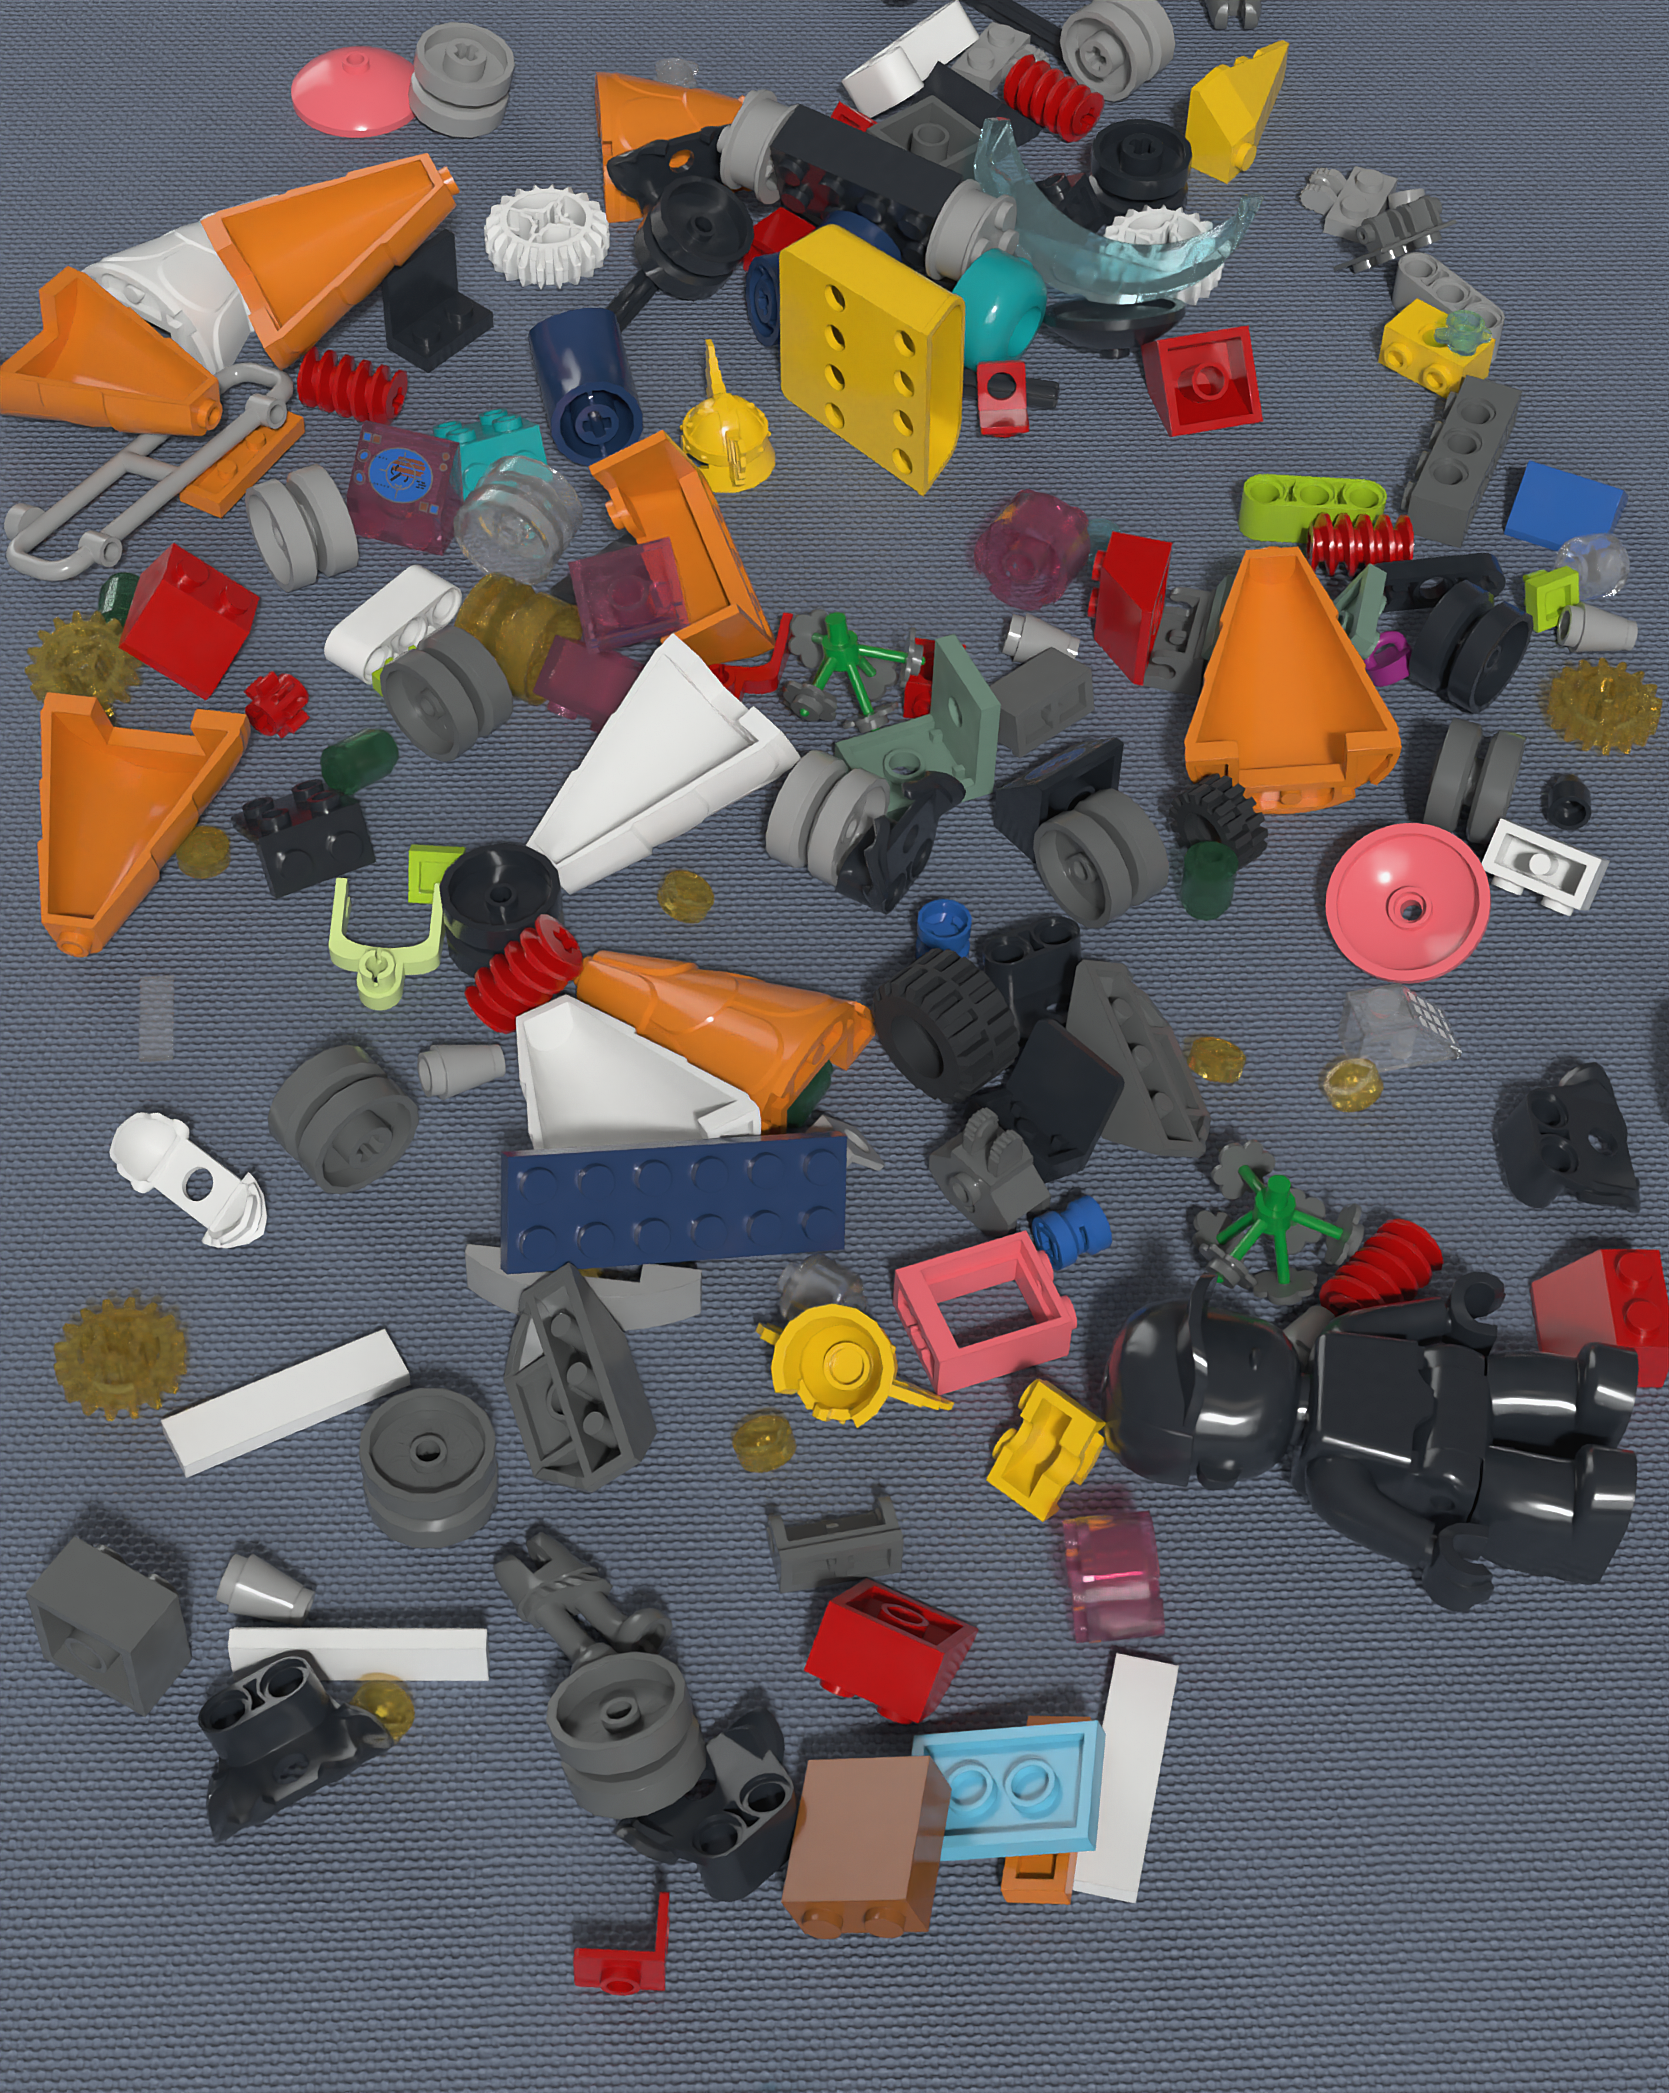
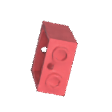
M1026 1230L895 1270L893 1306L936 1395H943L1069 1355L1072 1330L1077 1328V1317L1073 1304L1067 1295H1059L1053 1283V1269L1044 1250H1036ZM1015 1280L1037 1325L958 1348L937 1303Z

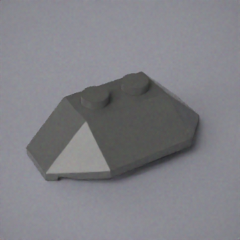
M1083 959L1076 967L1066 1030L1120 1073L1125 1082L1124 1090L1101 1134L1102 1139L1159 1156L1199 1158L1206 1152L1207 1145L1205 1142L1209 1135L1211 1117L1172 1027L1150 997L1131 982L1134 976L1125 964Z
M567 1263L521 1293L518 1311L522 1314L512 1336L503 1381L534 1478L542 1482L593 1493L642 1462L658 1430L625 1334L578 1269L571 1263Z

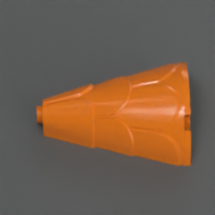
M596 72L595 111L598 137L601 138L603 196L608 223L628 222L644 217L638 208L636 200L622 193L612 182L606 166L608 160L618 154L637 149L654 140L673 139L699 132L701 128L707 126L732 124L746 96L741 95L736 99L706 89H690L618 72ZM681 150L676 152L670 159L669 166L675 168L684 165L690 158L691 151ZM744 186L738 189L729 188L733 193L741 190L752 191Z
M424 153L350 171L345 177L291 189L285 194L220 210L200 222L215 252L235 280L251 312L248 318L263 348L274 364L280 370L291 366L299 357L306 354L354 305L366 298L382 282L394 266H402L457 206L453 196L460 193V190L448 168L445 166L437 170L429 154Z
M70 266L64 268L39 289L43 330L0 366V415L64 421L89 427H113L115 430L124 433L203 436L206 434V431L213 430L218 425L222 416L219 382L214 375L170 337L164 338L132 308L125 307L85 272H80Z
M1269 546L1262 549L1245 551L1219 620L1220 634L1204 673V686L1184 740L1186 770L1193 784L1207 775L1219 774L1220 778L1226 775L1232 778V787L1239 783L1245 788L1243 796L1246 799L1251 796L1257 803L1252 807L1255 813H1305L1333 807L1356 798L1355 789L1368 781L1371 784L1377 785L1386 778L1396 765L1402 748L1397 723L1368 676L1366 664L1339 623L1337 608L1298 546L1282 548Z
M47 692L44 706L40 711L42 778L39 780L42 839L37 842L41 923L52 939L57 942L56 945L59 950L74 957H87L89 953L100 952L160 879L159 871L190 835L199 817L219 793L244 754L251 736L250 722L246 714L196 709L190 725L195 736L113 727L97 697Z
M601 950L593 957L587 956L583 959V971L574 980V984L577 986V1000L634 1027L637 1035L687 1058L688 1063L747 1093L749 1098L760 1109V1136L786 1134L788 1108L824 1064L828 1061L847 1071L876 1035L873 1024L875 1020L871 1010L856 1001L836 998L826 993L767 983L750 976L723 971L699 969L697 964L691 962Z

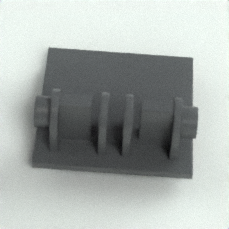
M1424 195L1415 201L1399 205L1396 209H1389L1385 213L1364 219L1361 226L1357 228L1356 234L1359 242L1366 245L1369 253L1333 267L1334 271L1352 265L1354 272L1358 273L1375 265L1382 264L1407 252L1441 240L1442 236L1439 230L1457 222L1453 219L1442 223L1440 217L1442 204L1437 197L1431 198L1428 195Z

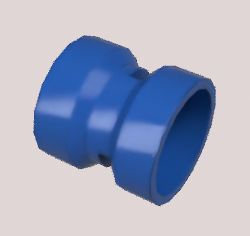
M948 899L934 900L924 905L918 913V937L916 940L915 958L918 959L926 952L940 948L942 951L946 949L955 951L961 958L964 956L969 959V938L972 926V917L969 910L963 904Z
M1088 1195L1069 1202L1066 1211L1057 1213L1052 1210L1034 1218L1032 1222V1232L1038 1250L1045 1251L1052 1269L1056 1271L1076 1263L1078 1255L1082 1253L1094 1255L1110 1248L1112 1244V1233L1106 1215L1094 1198Z

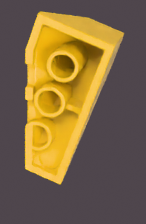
M1280 40L1260 48L1252 59L1245 56L1235 59L1234 66L1232 67L1224 64L1216 66L1191 88L1185 138L1191 144L1192 168L1228 184L1242 170L1246 171L1252 165L1256 156L1257 146L1284 81L1289 49L1288 42Z

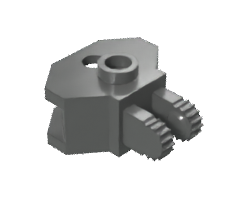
M986 1107L973 1114L965 1125L966 1128L963 1132L930 1154L929 1170L946 1199L985 1235L1002 1238L1016 1233L1017 1219L1024 1214L1042 1215L1049 1210L1051 1194L1034 1167L1033 1156L1022 1141L1023 1138L1012 1129L1005 1132L998 1126V1116Z

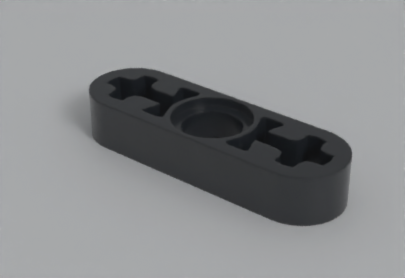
M1489 553L1383 562L1374 565L1387 573L1383 596L1387 598L1382 613L1434 608L1453 586L1464 580H1468L1492 593L1494 598L1503 591L1506 584L1498 559ZM1431 578H1444L1441 583L1434 587L1420 588L1425 581Z

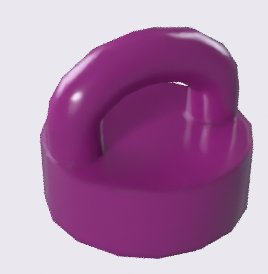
M1398 631L1380 633L1376 648L1367 659L1363 660L1366 664V672L1374 686H1388L1410 675L1409 663L1412 648L1404 635ZM1389 643L1395 644V646L1390 647L1374 656L1375 652L1380 647Z

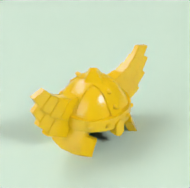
M711 339L705 340L707 365L705 372L708 399L701 401L690 409L685 416L683 425H680V429L683 430V435H680V446L685 454H690L699 461L708 464V466L701 465L698 468L704 474L713 492L737 493L756 487L770 476L776 465L775 450L768 439L771 436V432L768 431V420L765 414L755 407L754 403H750L745 398L726 393L717 357L715 356L714 344Z
M837 1304L809 1308L791 1320L785 1329L768 1322L767 1324L758 1323L755 1332L761 1335V1339L775 1346L771 1364L775 1393L792 1395L797 1392L805 1404V1408L813 1410L812 1416L825 1422L831 1419L839 1420L840 1424H845L846 1420L852 1419L856 1428H858L878 1413L888 1396L918 1407L925 1406L935 1410H939V1408L952 1410L954 1402L896 1376L898 1370L895 1354L896 1346L892 1344L876 1321L856 1308Z

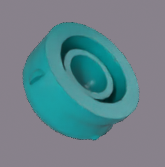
M992 248L984 252L970 265L953 289L952 293L961 296L965 301L964 367L977 372V364L979 362L1019 360L1035 339L1045 316L1048 297L1042 275L1026 258L1014 257L1000 248Z

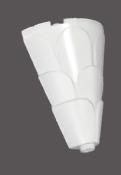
M272 194V195H269V196H266V197H262V198H259V199H256V200H252V201H249V202H246V203H243V204H247V203H250V202H254V201L266 199V198H269V197L277 196L278 194ZM216 212L203 216L200 219V221L207 218L208 216L214 215ZM200 221L181 226L159 238L104 257L100 262L94 263L81 271L90 276L125 307L132 308L144 320L170 332L171 339L212 375L234 364L251 332L255 331L248 318L251 312L235 280L215 252Z
M672 633L655 650L617 711L611 714L579 768L571 772L526 846L547 856L558 870L561 888L563 887L571 895L652 855L653 847L684 834L700 824L705 818L778 779L784 772L793 768L801 758L780 729L754 706L749 710L722 685L702 659Z
M567 994L516 1017L519 1079L527 1102L528 1133L534 1150L761 1135L760 1109L749 1098L747 1093L688 1063L687 1058L637 1035L634 1027Z

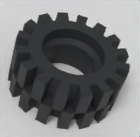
M1219 774L1207 775L1177 795L1171 802L1173 807L1169 809V816L1175 819V821L1170 823L1172 832H1177L1181 836L1176 839L1179 847L1186 846L1190 851L1186 857L1191 862L1197 859L1199 861L1198 868L1202 872L1206 873L1210 870L1212 877L1220 878L1223 876L1225 879L1263 854L1262 852L1266 850L1268 845L1264 841L1268 837V829L1259 825L1265 821L1262 812L1255 813L1252 807L1257 803L1252 796L1248 799L1243 796L1245 788L1239 783L1232 787V778L1226 775L1220 778Z

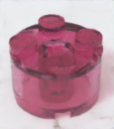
M1030 489L1019 491L1015 497L1011 498L1003 506L976 543L974 562L979 575L984 572L992 584L989 590L999 600L1012 607L1032 611L1041 609L1045 604L1052 602L1054 604L1063 596L1089 559L1091 542L1087 530L1089 526L1087 515L1078 507L1069 506L1052 495L1035 492Z
M1150 1510L1082 1516L1062 1520L1068 1588L1071 1589L1075 1642H1088L1092 1644L1165 1635L1163 1598H1160L1159 1587L1160 1569Z

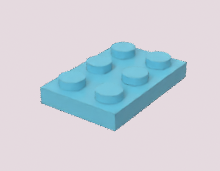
M1099 1721L914 1735L911 1756H931L952 1788L940 1862L1096 1851L1106 1733Z

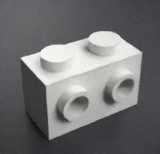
M1500 819L1481 864L1486 872L1494 874L1491 884L1517 895H1521L1525 887L1544 895L1541 905L1571 916L1574 908L1589 911L1610 861L1514 821Z

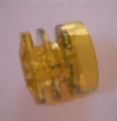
M492 572L484 576L472 588L462 604L454 623L455 627L464 629L478 639L495 658L507 679L513 697L528 704L538 706L549 700L563 684L575 661L583 632L582 614L578 606L549 593L538 592L536 594L531 585L515 581L514 578L499 572Z

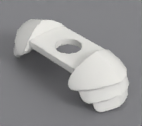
M140 1112L128 1118L117 1128L109 1153L112 1161L117 1163L119 1174L128 1179L134 1190L140 1193H146L156 1188L208 1228L201 1240L204 1244L217 1248H231L249 1244L264 1234L267 1220L265 1199L255 1178L248 1172L241 1180L190 1141L189 1128L182 1121L170 1119L159 1113L148 1114ZM207 1169L213 1177L212 1190L203 1200L193 1201L189 1198L186 1191L188 1178L196 1170Z

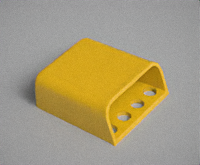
M835 224L822 226L784 248L779 254L781 390L790 402L924 497L952 457L960 435L963 396L965 301L961 296L951 293L845 228Z

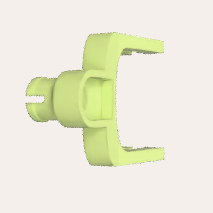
M336 878L329 937L330 958L336 966L348 971L358 972V994L361 1002L366 1007L372 1010L392 1008L402 997L405 975L425 974L439 967L446 932L439 883L434 885L428 939L423 943L410 947L381 948L358 944L346 938L352 908L350 897H348L347 878Z

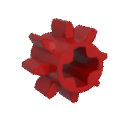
M270 671L265 677L259 676L244 691L247 697L252 700L246 706L245 714L250 724L263 735L273 736L277 733L280 738H284L289 732L294 734L310 718L302 710L309 701L307 690L292 675L282 673L277 677L274 671Z

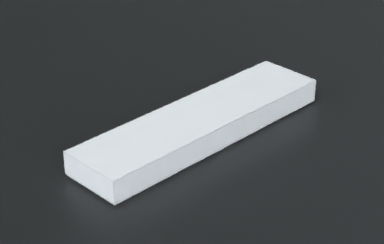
M382 1329L161 1420L162 1429L187 1478L411 1385L410 1375L386 1330Z
M234 1627L229 1631L228 1652L234 1680H242L282 1658L298 1656L304 1658L309 1663L319 1680L489 1681L487 1629Z
M1116 1653L1102 1725L1106 1738L1096 1851L1078 1852L1073 1883L1074 1891L1136 1904L1178 1674V1665Z

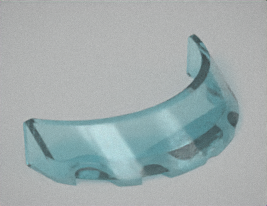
M1003 117L985 119L973 163L975 181L979 182L982 192L996 198L1007 194L1016 201L1017 217L1014 230L1019 232V241L1014 253L1018 257L1029 260L1033 267L1042 275L1044 282L1069 295L1081 294L1089 301L1106 304H1135L1168 297L1195 285L1220 267L1238 248L1264 199V195L1258 193L1242 195L1236 214L1215 228L1195 237L1165 244H1132L1112 240L1083 228L1065 216L1044 196L1031 178L1021 159L1009 119Z

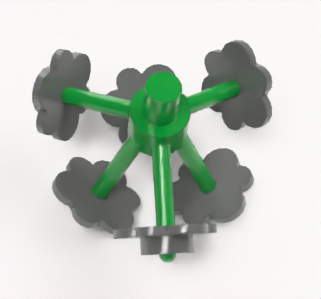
M816 608L812 610L810 615H796L790 622V631L794 637L790 639L788 649L791 653L800 655V661L805 667L811 669L819 667L813 682L805 681L803 684L796 681L785 682L783 686V702L787 707L791 708L796 716L803 720L816 722L822 719L827 722H833L837 715L835 712L838 707L837 699L831 693L823 691L833 671L845 672V676L850 681L848 691L857 697L863 713L844 720L843 728L848 729L857 726L860 733L879 730L881 726L889 722L886 714L894 711L898 707V703L893 701L882 706L872 707L871 702L880 700L885 695L887 687L897 683L899 676L895 668L898 662L901 663L899 684L901 688H905L910 675L918 676L921 666L925 664L923 645L915 644L916 628L910 627L904 652L859 644L856 633L848 630L846 616L843 613L835 612L828 615L825 610Z
M1249 1140L1243 1146L1240 1143H1230L1220 1151V1165H1217L1212 1170L1211 1177L1216 1184L1220 1185L1222 1195L1227 1199L1234 1200L1241 1197L1247 1190L1251 1193L1254 1192L1256 1197L1253 1209L1233 1224L1231 1218L1224 1212H1219L1214 1216L1209 1211H1201L1195 1215L1193 1223L1197 1232L1193 1235L1192 1240L1195 1247L1208 1263L1205 1267L1207 1272L1218 1275L1216 1283H1221L1230 1289H1233L1236 1285L1246 1290L1251 1287L1253 1288L1254 1296L1259 1298L1268 1297L1269 1301L1275 1305H1292L1300 1302L1303 1296L1313 1294L1314 1285L1318 1282V1275L1313 1271H1297V1269L1289 1267L1288 1255L1300 1253L1304 1249L1306 1242L1310 1244L1317 1243L1321 1239L1322 1234L1327 1235L1326 1248H1328L1325 1254V1262L1330 1265L1340 1266L1346 1256L1351 1257L1354 1255L1361 1244L1364 1234L1363 1224L1358 1223L1362 1211L1361 1206L1354 1203L1350 1207H1343L1337 1222L1334 1224L1324 1221L1326 1207L1322 1201L1313 1197L1306 1198L1305 1193L1301 1189H1291V1182L1287 1177L1283 1175L1271 1176L1267 1182V1187H1265L1263 1177L1272 1172L1276 1161L1269 1151L1263 1150V1146L1258 1140ZM1251 1226V1228L1245 1234L1243 1231ZM1263 1233L1266 1239L1274 1241L1277 1271L1261 1272L1252 1277L1248 1273V1269L1243 1265L1244 1256Z

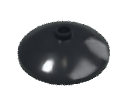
M1139 294L1093 296L1062 301L1047 306L1043 322L1051 331L1075 345L1100 349L1102 357L1119 358L1129 356L1130 348L1153 342L1177 326L1186 314L1185 302L1182 300L1158 295L1139 296Z

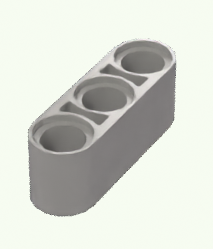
M1411 252L1402 256L1398 262L1391 299L1392 305L1396 310L1401 312L1418 298L1496 339L1491 359L1492 363L1498 353L1505 317L1503 311L1433 256L1422 252Z

